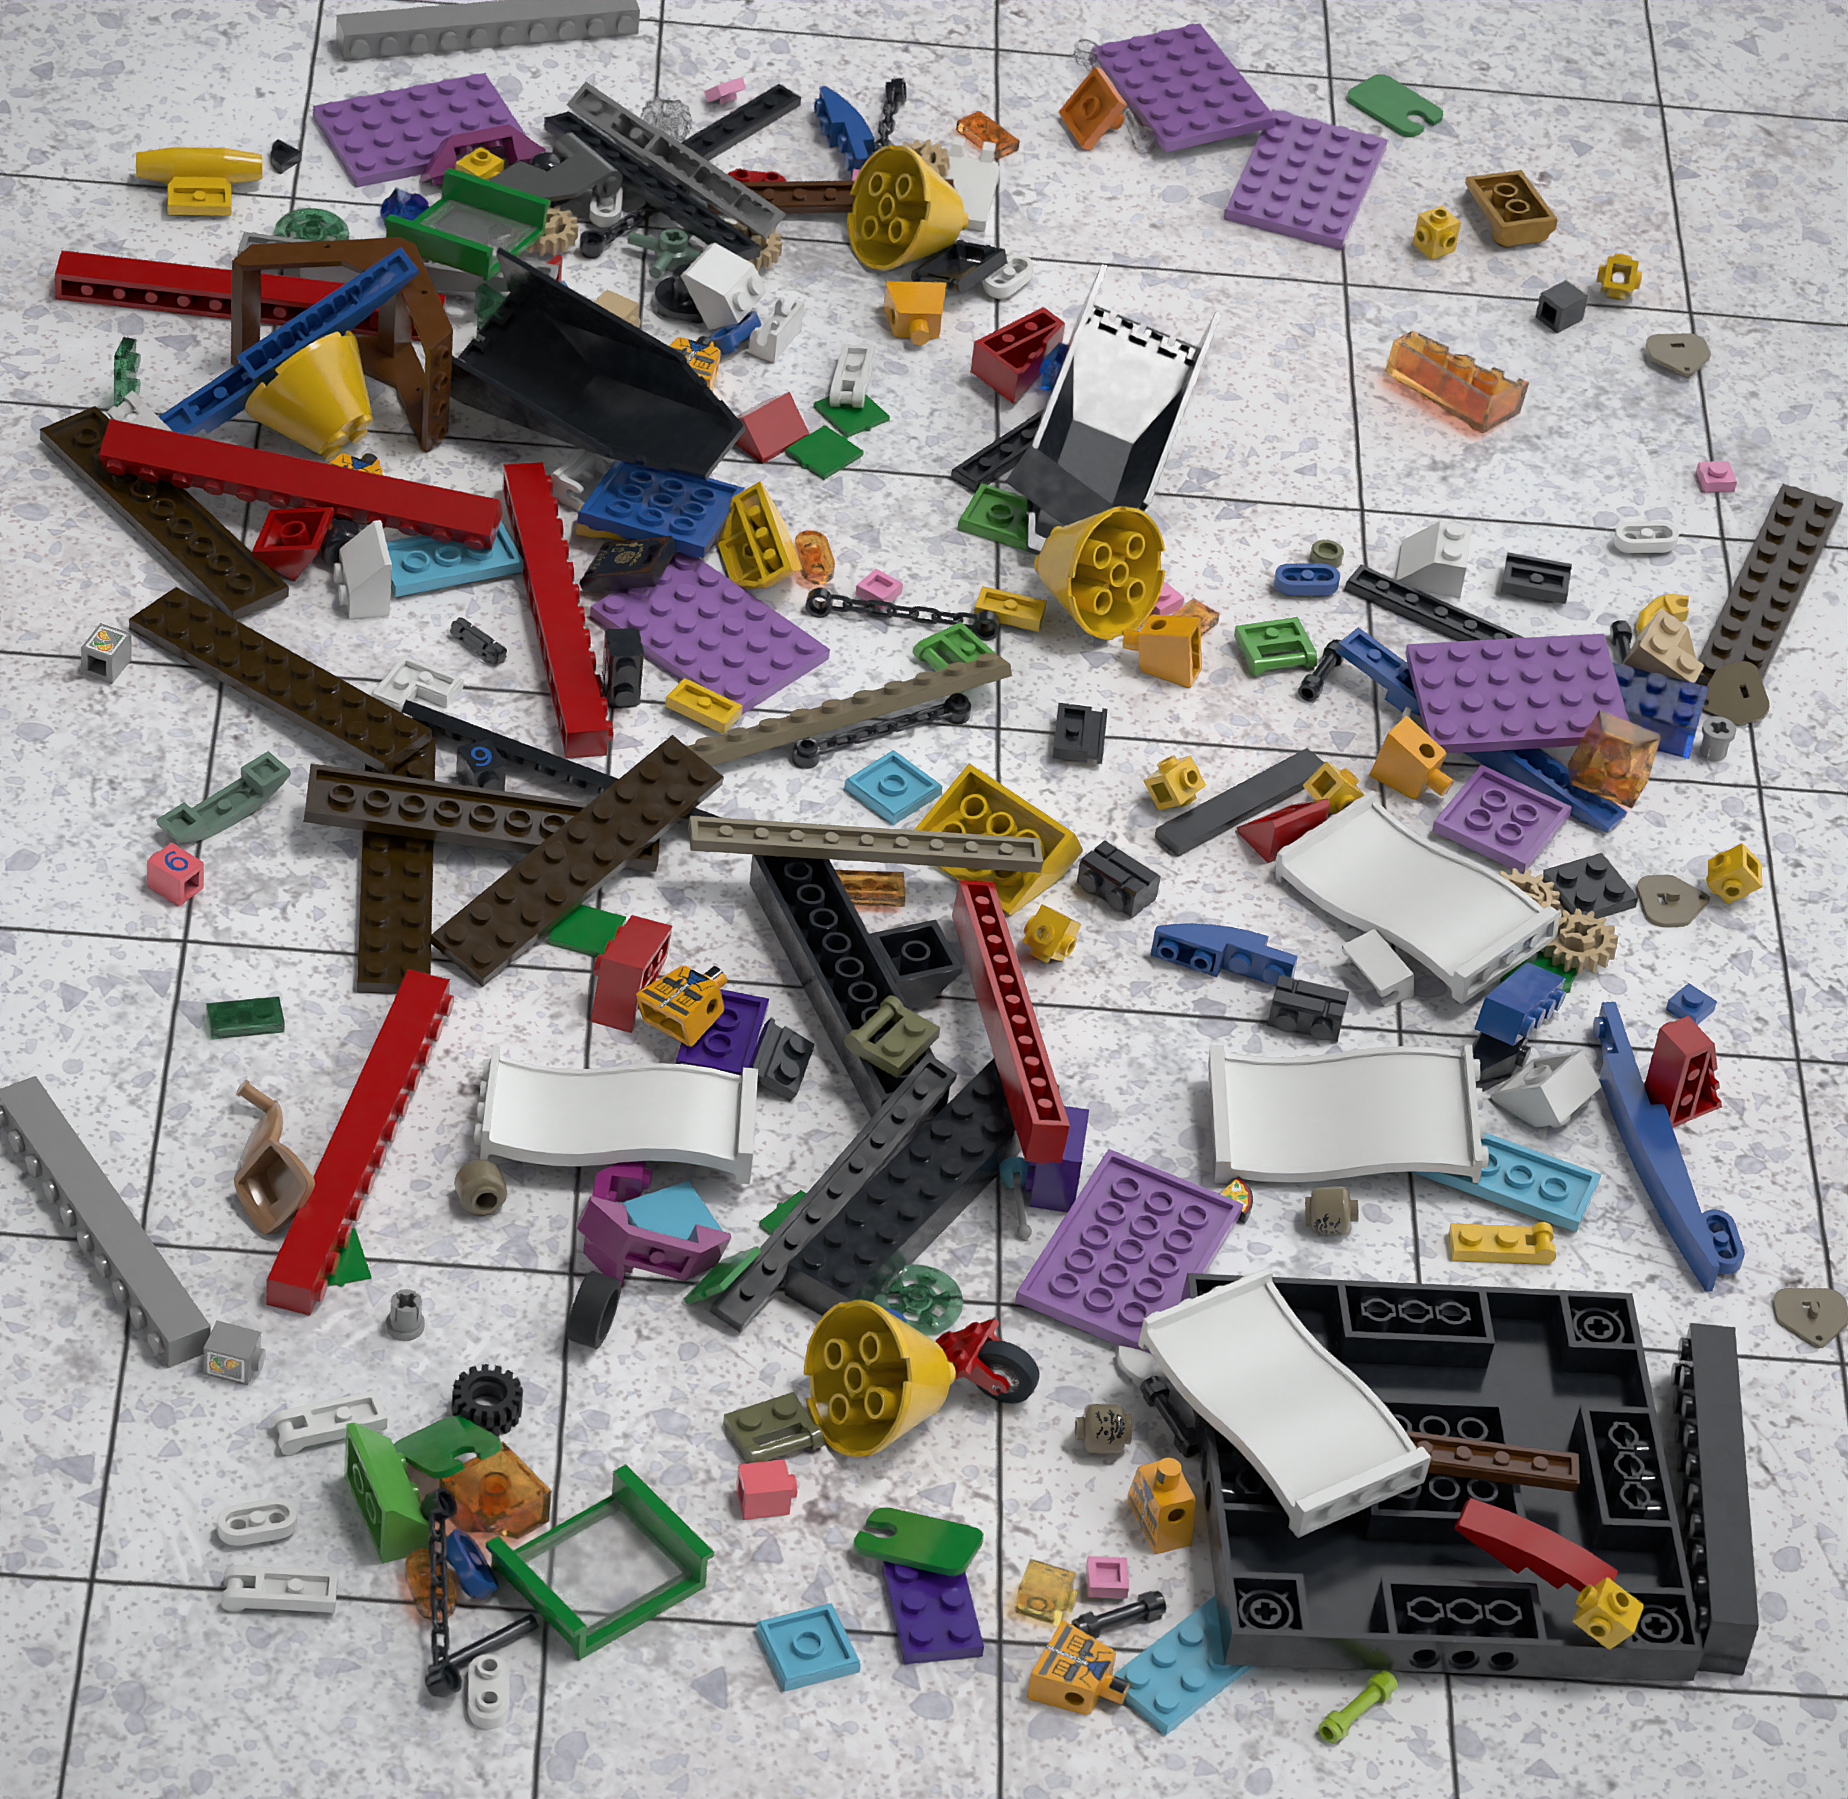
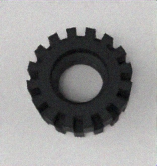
M482 1364L481 1371H478L476 1366L470 1367L469 1375L463 1371L459 1374V1380L455 1379L453 1384L452 1416H462L499 1437L500 1429L507 1434L511 1431V1425L516 1427L519 1423V1417L521 1418L523 1387H520L521 1381L518 1377L513 1379V1372L510 1370L502 1374V1366L495 1365L494 1370H489V1364ZM489 1396L501 1402L496 1405L486 1406L478 1404L473 1400L478 1397Z

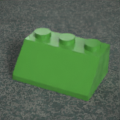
M352 1422L346 1424L344 1476L382 1564L428 1552L429 1535H431L429 1521L425 1519L421 1511V1498L416 1482H410L407 1477L408 1468L403 1453L396 1452L390 1438Z

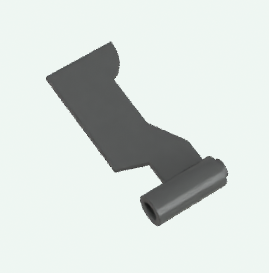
M567 133L562 135L553 146L552 153L558 155L562 163L551 170L545 171L519 161L488 179L489 181L535 196L557 201L578 197L589 189H592L602 198H608L620 190L623 177L616 168L575 134ZM453 209L435 223L433 227L488 245V231L500 223Z

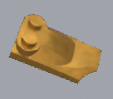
M1522 170L1466 177L1465 184L1493 226L1491 236L1498 245L1511 247L1518 244L1540 243L1548 239L1549 235L1556 230L1557 217Z

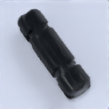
M459 617L451 623V634L459 640H463V643L480 655H486L485 658L491 663L498 665L506 659L507 649L499 642L494 643L495 640L472 625L465 618Z

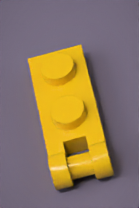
M1538 1222L1532 1227L1450 1224L1448 1235L1452 1261L1549 1264L1556 1259L1555 1245L1551 1243L1553 1240V1229L1546 1222Z

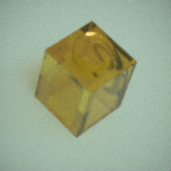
M1030 1558L1018 1588L1015 1613L1059 1626L1065 1612L1073 1613L1077 1603L1079 1590L1073 1589L1076 1572Z

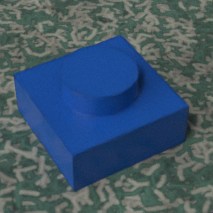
M1688 983L1668 1000L1666 1010L1679 1019L1689 1016L1699 1025L1715 1011L1717 1001Z

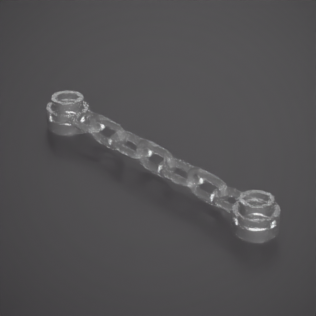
M1078 40L1074 45L1073 52L1076 63L1085 66L1090 72L1095 66L1100 69L1102 68L1096 58L1098 45L1091 40ZM1127 104L1123 111L1124 123L1132 137L1131 143L1134 150L1141 154L1150 153L1156 145L1157 135L1152 128L1141 126L1136 122L1133 112Z

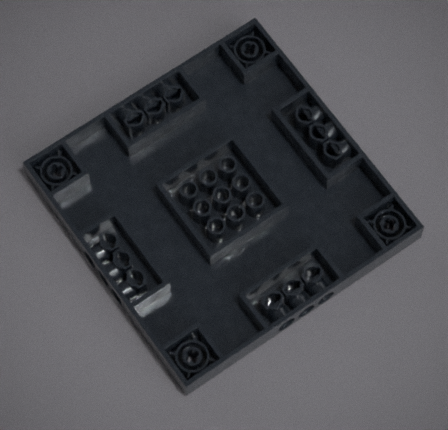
M1187 1273L1180 1302L1206 1294L1217 1286H1225L1240 1280L1243 1275ZM1272 1277L1275 1287L1310 1334L1374 1392L1405 1431L1575 1453L1579 1456V1486L1577 1492L1427 1472L1424 1483L1298 1538L1289 1528L1290 1517L1255 1467L1227 1438L1193 1408L1224 1664L1694 1681L1704 1648L1633 1293ZM1472 1498L1539 1524L1586 1549L1616 1569L1618 1573L1614 1582L1644 1605L1634 1634L1612 1649H1607L1573 1623L1578 1608L1576 1600L1580 1592L1567 1583L1557 1590L1527 1567L1519 1574H1516L1454 1528L1466 1501Z

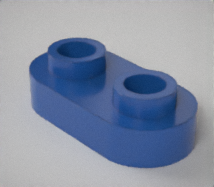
M748 312L738 324L721 327L709 338L713 341L714 347L720 350L721 355H726L739 348L738 343L742 340L750 339L752 331L756 327L760 328L762 323L757 312Z
M1287 563L1277 567L1273 583L1278 591L1288 596H1326L1338 590L1340 572L1328 564Z
M1712 1209L1703 1212L1702 1215L1720 1265L1718 1273L1732 1274L1737 1272L1742 1266L1745 1250L1734 1219L1728 1213L1721 1210Z
M454 1529L447 1536V1556L445 1559L456 1570L460 1578L458 1584L466 1595L471 1598L486 1599L498 1588V1581L480 1547L473 1538L460 1529Z

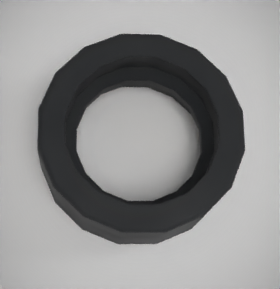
M596 1271L587 1273L577 1292L567 1327V1337L570 1341L594 1349L602 1345L611 1328L621 1293V1282L619 1279Z

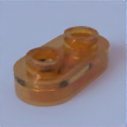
M806 530L797 534L794 547L802 567L800 570L802 577L808 582L817 585L831 581L834 577L835 560L826 536L813 530Z
M423 1548L413 1551L406 1558L405 1579L417 1611L424 1618L431 1620L430 1584L432 1580L430 1576L429 1549ZM439 1564V1565H436V1575H437V1576H438V1575H441V1565H440V1564ZM447 1567L448 1603L446 1606L449 1618L456 1609L457 1592ZM436 1587V1598L441 1600L442 1588ZM442 1610L437 1612L438 1621L442 1620Z

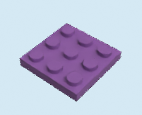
M1480 765L1435 819L1432 831L1511 869L1516 868L1518 872L1524 874L1568 820L1572 807Z

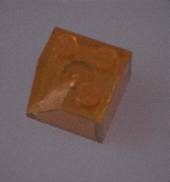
M1599 710L1568 762L1571 784L1632 809L1649 780L1661 738L1660 734Z
M502 1441V1449L498 1453L483 1461L474 1457L463 1463L464 1470L447 1478L439 1479V1488L444 1487L448 1489L456 1500L457 1513L449 1520L458 1529L466 1533L488 1532L518 1540L549 1522L552 1490Z

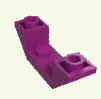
M509 124L451 135L441 141L420 178L422 183L432 181L433 186L442 185L444 172L449 168L455 169L456 156L472 153L474 151L473 147L484 145L485 150H491L504 145L508 166L514 165L519 161L530 164L536 154L546 151L542 146Z
M646 1161L616 1163L597 1173L592 1196L615 1203H623L641 1197L642 1190L649 1191L652 1169L646 1168ZM584 1238L583 1254L603 1274L619 1279L621 1288H623L625 1273H633L634 1268L615 1263L589 1239Z
M593 1196L589 1197L576 1223V1229L615 1263L687 1281L715 1267L731 1240V1233L698 1224L693 1228L688 1240L628 1225L626 1205Z

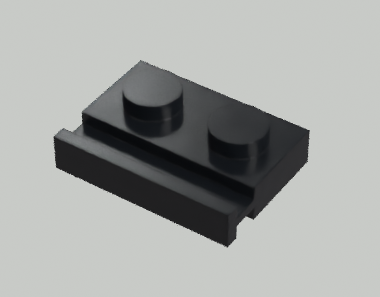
M1507 552L1501 592L1566 604L1572 564Z
M1058 702L1052 758L1087 762V759L1097 760V764H1102L1108 709L1102 708V712L1092 711L1090 706Z
M771 1017L763 1026L748 1068L758 1069V1078L761 1079L760 1084L786 1100L791 1101L798 1094L815 1044L787 1026L781 1028L774 1024L776 1020Z

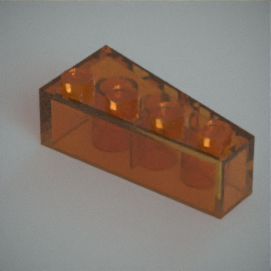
M1411 331L1393 341L1385 372L1394 377L1399 383L1407 385L1418 392L1424 399L1437 404L1448 414L1456 416L1467 423L1473 430L1483 434L1520 414L1530 382L1521 378L1517 382L1504 377L1505 371L1494 366L1491 371L1475 364L1476 358L1467 354H1451L1448 352L1449 346L1415 331Z

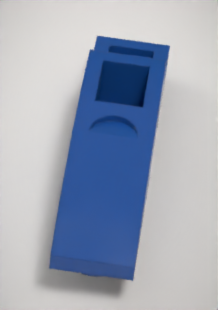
M820 86L819 98L814 99V114L816 117H820L821 135H826L829 147H838L839 152L844 153L845 170L850 172L852 176L853 169L860 170L867 161L868 156L873 154L874 137L864 118L846 99L829 87Z
M1197 923L1157 926L1154 932L1150 955L1214 977H1218L1221 969H1225L1277 986L1279 975L1294 978L1298 959L1296 955L1267 946L1269 937L1267 935L1229 926Z

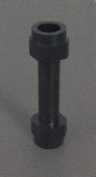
M1618 620L1610 626V640L1612 645L1617 646L1620 661L1617 672L1618 680L1623 687L1634 688L1639 683L1620 670L1622 663L1631 650L1632 629L1628 622Z
M1334 639L1326 645L1323 651V659L1312 675L1308 674L1302 680L1298 693L1303 700L1311 702L1317 699L1323 691L1324 680L1332 668L1341 665L1344 658L1335 652L1341 640Z
M1158 1376L1147 1378L1140 1386L1144 1400L1149 1407L1156 1406L1175 1435L1173 1444L1179 1453H1182L1185 1458L1196 1456L1198 1454L1195 1428L1187 1427L1169 1400L1170 1390L1165 1382Z
M1148 1591L1138 1595L1137 1602L1097 1616L1091 1611L1079 1615L1078 1618L1071 1621V1625L1097 1639L1100 1636V1631L1140 1617H1143L1145 1621L1158 1618L1159 1615L1166 1612V1602L1160 1591Z

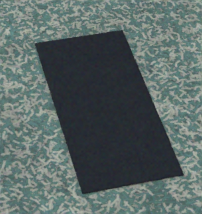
M1031 444L1005 481L1064 526L1115 508L1114 505Z

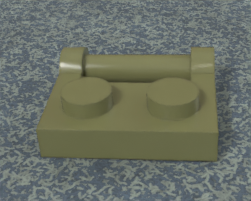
M888 996L881 1002L880 1009L858 1030H852L844 1038V1043L852 1053L898 1078L939 1038L940 1027L905 1008L897 997ZM889 1020L897 1023L875 1045L868 1041Z
M794 1392L724 1414L723 1425L746 1463L764 1462L807 1447L813 1450L824 1446V1436L821 1428L817 1424L814 1425ZM796 1433H800V1434H797V1435H794V1436H791V1437H788V1438H785V1439H782V1440H779V1441H775V1440H778V1439H781V1438H784V1437H787V1436H790V1435H793V1434H796Z

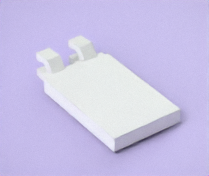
M954 136L951 151L948 154L950 169L947 170L948 176L942 178L954 179V189L961 196L964 212L969 217L966 229L985 232L1000 174V166H998V162H994L996 143L984 141L980 159L964 157L966 138Z

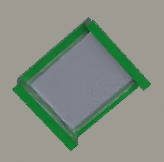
M449 168L444 172L441 199L413 221L390 214L384 219V225H387L386 238L400 237L416 244L422 258L480 277L483 276V280L488 281L501 271L496 255L499 247L517 257L545 234L547 209L551 205V200Z
M626 1464L613 1471L612 1495L515 1550H512L499 1535L486 1542L485 1548L492 1554L491 1569L494 1572L498 1571L572 1646L578 1661L706 1587L707 1562L714 1557V1551Z

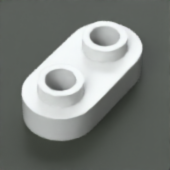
M622 185L615 195L608 198H602L593 190L591 191L589 214L591 222L601 228H610L621 219Z
M1014 254L1007 256L1008 263L984 279V291L996 299H1003L1012 295L1032 279L1033 261L1024 255Z
M1663 521L1624 522L1616 527L1613 542L1618 549L1628 554L1665 553L1676 548L1679 531L1674 525Z
M270 1498L231 1505L223 1509L218 1516V1535L223 1542L233 1546L282 1539L290 1536L297 1527V1509L291 1501L284 1498Z
M483 1654L474 1658L469 1665L468 1717L479 1728L495 1729L502 1726L509 1716V1666L500 1656Z

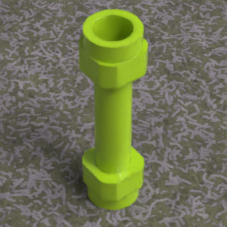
M1382 1670L1369 1678L1365 1690L1340 1712L1333 1710L1324 1717V1720L1318 1725L1322 1738L1329 1743H1336L1342 1740L1349 1733L1350 1724L1376 1701L1384 1703L1392 1696V1693L1398 1688L1395 1677L1390 1672Z

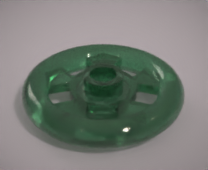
M302 208L291 211L282 216L274 228V236L287 237L286 233L296 232V237L292 238L308 241H325L328 236L335 237V240H349L350 238L349 228L341 217L330 211L318 208ZM306 221V222H304V223H302V224H300V225L297 224L298 222ZM322 222H323V223H326V224L330 225V227L326 228V227H325L323 224H321V223H322Z
M911 1264L903 1266L877 1293L873 1303L882 1308L897 1310L903 1315L907 1312L920 1316L918 1321L906 1319V1322L922 1334L929 1336L945 1331L958 1320L963 1309V1295L955 1280L945 1272L927 1265ZM916 1279L918 1282L904 1286L902 1281ZM936 1284L944 1292L936 1295L931 1286ZM888 1294L899 1295V1304L888 1303ZM936 1305L946 1309L939 1317L931 1313Z

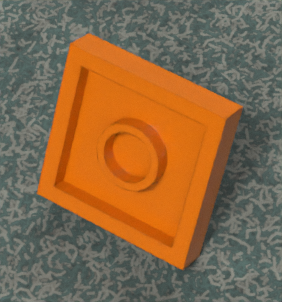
M1095 66L1058 113L1080 146L1091 151L1109 127L1117 130L1122 126L1124 122L1122 111L1127 104L1105 72Z

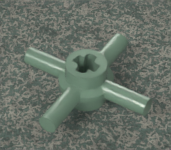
M684 228L681 230H664L660 233V239L630 232L627 239L628 244L654 251L658 259L649 269V274L653 278H659L665 270L674 271L677 266L687 264V260L694 262L703 252L692 248L688 241L693 235Z

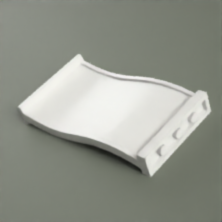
M1373 790L1360 799L1354 800L1351 805L1339 813L1331 815L1325 822L1313 830L1307 831L1301 838L1289 846H1284L1277 853L1276 880L1282 882L1286 879L1323 910L1366 932L1375 928L1384 940L1409 953L1433 971L1452 989V998L1461 1004L1557 939L1559 911L1550 905L1545 909L1542 908L1528 894L1506 878L1481 864L1438 847L1419 836L1381 806L1377 801L1378 793Z
M1210 1045L1208 1079L1214 1184H1229L1231 1178H1237L1238 1176L1245 1180L1264 1182H1312L1386 1172L1409 1171L1467 1175L1472 1177V1183H1480L1482 1168H1488V1146H1481V1139H1485L1486 1122L1485 1117H1479L1478 1110L1483 1108L1482 1088H1476L1475 1081L1480 1080V1060L1473 1059L1472 1045H1464V1050L1461 1051L1435 1047L1395 1046L1302 1057L1250 1056L1227 1053L1224 1050V1045Z
M493 1046L491 1060H484L474 1146H481L480 1160L487 1161L489 1154L521 1162L551 1166H591L634 1161H675L727 1171L735 1174V1183L750 1184L754 1149L758 1069L743 1068V1074L736 1075L713 1068L665 1063L593 1069L555 1068L503 1057L500 1055V1046Z
M1267 1268L1257 1273L1246 1274L1240 1280L1228 1285L1217 1286L1210 1292L1196 1298L1185 1299L1178 1305L1162 1312L1157 1311L1150 1314L1143 1320L1138 1345L1142 1350L1145 1348L1149 1349L1162 1371L1178 1392L1255 1467L1290 1517L1289 1528L1299 1538L1424 1483L1431 1456L1422 1446L1419 1448L1415 1447L1403 1427L1374 1392L1310 1334L1272 1281L1273 1272L1270 1268Z

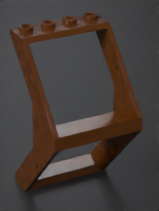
M400 237L251 244L232 260L231 364L235 366L239 363L236 356L260 341L261 270L344 266L361 274L401 247L420 273L379 307L378 335L358 336L355 338L364 375L396 389L420 449L427 453L436 443L443 441L449 428L453 328L416 244ZM412 322L425 350V372L411 342Z

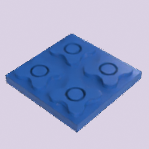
M616 460L578 511L577 523L586 525L592 530H604L618 534L620 537L628 540L672 536L678 552L683 553L687 557L704 558L724 529L731 511L729 505L732 497L744 491L745 488L712 478L703 480Z

